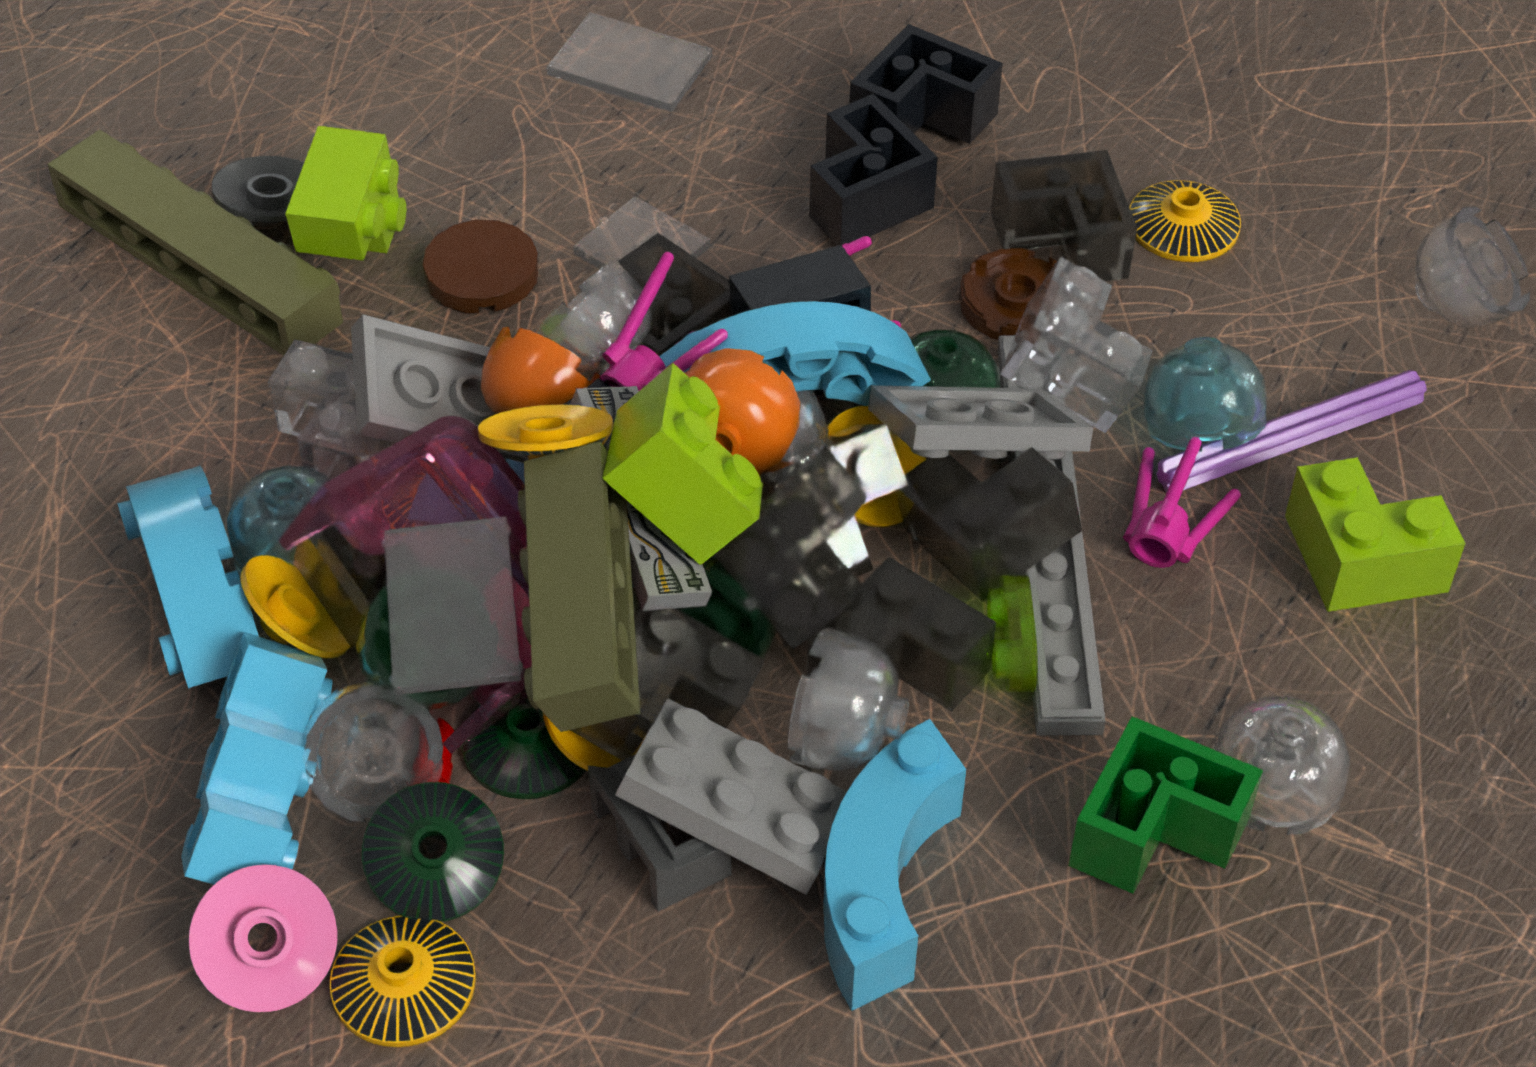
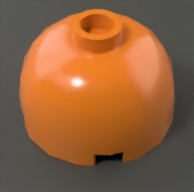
M503 327L492 344L483 364L481 391L489 409L494 414L522 407L564 404L573 398L576 388H587L596 379H600V375L595 372L589 382L582 374L576 371L582 359L570 350L549 338L523 328H519L514 338H512L509 327Z
M725 348L704 354L692 364L685 374L689 378L695 376L704 381L716 396L720 411L715 440L732 455L739 454L745 457L755 467L759 476L762 477L785 457L800 426V400L793 382L783 370H781L779 375L771 366L762 362L764 356L751 350Z

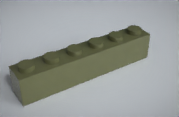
M99 129L47 164L61 208L289 360H295L343 323L339 301L340 289L336 280L328 271L320 267L315 268L295 255L283 242H275L256 230L244 217L234 216L217 205L205 192L195 191L178 180L166 167H158L139 155L130 144L126 142L120 143Z

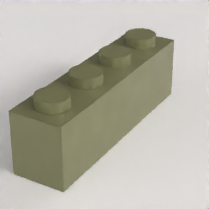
M600 441L524 461L525 489L520 490L518 493L519 512L527 532V547L522 548L520 551V565L525 581L529 585V606L523 608L522 623L526 638L531 645L532 667L527 668L524 673L525 689L533 708L536 710L540 709L560 732L640 713L627 500L602 479L608 451Z

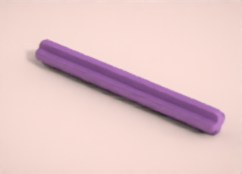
M1407 370L1203 444L1199 449L1194 466L1183 490L1418 405L1423 402L1424 393L1427 391L1425 381L1420 380L1416 371ZM1185 451L1164 458L1158 463L1157 479L1166 492Z

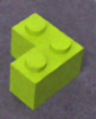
M325 126L317 127L285 213L296 252L364 261L367 251L388 253L394 232H401L403 230L407 207L406 200L398 195V162L390 157L386 134Z
M672 363L617 410L602 479L699 565H702L759 519L763 482L755 467L745 457L739 454L732 455L715 440L720 406L710 387L695 376L689 378Z
M1358 457L1297 467L1285 518L1327 612L1449 592L1466 543L1441 495L1380 505Z

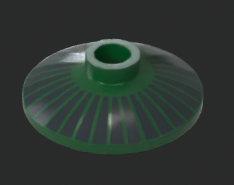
M525 685L501 690L485 699L471 713L464 726L461 747L465 765L479 784L498 795L514 799L547 797L570 787L587 771L569 760L555 745L546 728L543 712L540 709L536 710L533 708L528 699ZM525 727H536L529 731L519 730Z
M426 782L412 785L389 797L376 810L369 821L362 843L364 873L370 888L380 902L399 916L437 920L440 922L460 918L482 904L492 892L499 879L504 859L502 832L496 817L489 807L472 792L462 787L442 782ZM433 835L441 837L447 845V849L441 857L428 859L420 853L419 845L424 838Z

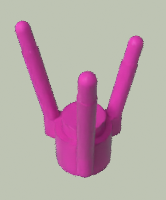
M665 252L661 256L617 339L602 354L610 367L600 376V380L612 387L637 386L638 391H640L667 368L662 359L647 346L638 345L633 350L629 348V345L674 260L671 252ZM718 329L672 363L683 372L686 371L702 355L710 353L711 350L725 341L728 337V332L725 329Z
M1198 437L1190 439L1164 500L1158 501L1148 508L1155 451L1151 447L1143 450L1131 521L1123 538L1129 543V548L1133 555L1150 566L1159 568L1170 567L1175 564L1176 560L1188 563L1198 543L1226 515L1241 496L1238 489H1231L1190 531L1188 515L1177 504L1202 444Z

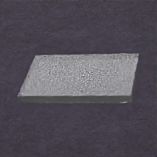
M589 12L547 65V75L672 113L712 58V48Z
M507 517L384 530L382 546L385 549L392 662L390 684L393 686L395 695L521 681L523 663L519 660L509 544L511 527L508 525Z

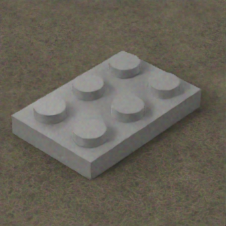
M363 314L352 325L351 336L357 434L433 451V448L472 451L482 456L480 460L482 463H486L488 460L505 463L506 459L524 463V461L528 460L527 455L515 454L486 445L478 436V425L484 419L495 415L485 403L481 391L482 368L491 347Z
M871 385L868 410L888 427L889 432L896 434L910 447L911 452L919 456L944 458L948 456L949 450H969L972 454L980 457L999 459L1006 457L1007 451H1027L1031 455L1040 458L1061 459L1065 456V451L1090 452L1094 427L1043 389Z
M666 698L615 796L784 884L807 894L820 871L827 852L832 823L847 791L832 784L824 776L809 772L770 752L764 745L753 740H747L714 723L701 712L686 708Z

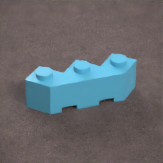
M243 632L220 695L215 718L220 719V724L213 742H211L207 749L196 798L201 799V806L194 825L191 824L185 838L181 855L185 877L214 885L229 873L248 866L277 865L289 869L293 868L299 842L298 840L291 839L293 832L287 813L293 796L303 798L307 793L316 766V758L309 756L311 749L304 733L310 716L317 718L322 716L333 684L332 679L325 677L327 668L321 657Z

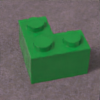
M1131 716L1077 818L1068 866L1134 894L1159 842L1226 869L1251 816L1263 770Z

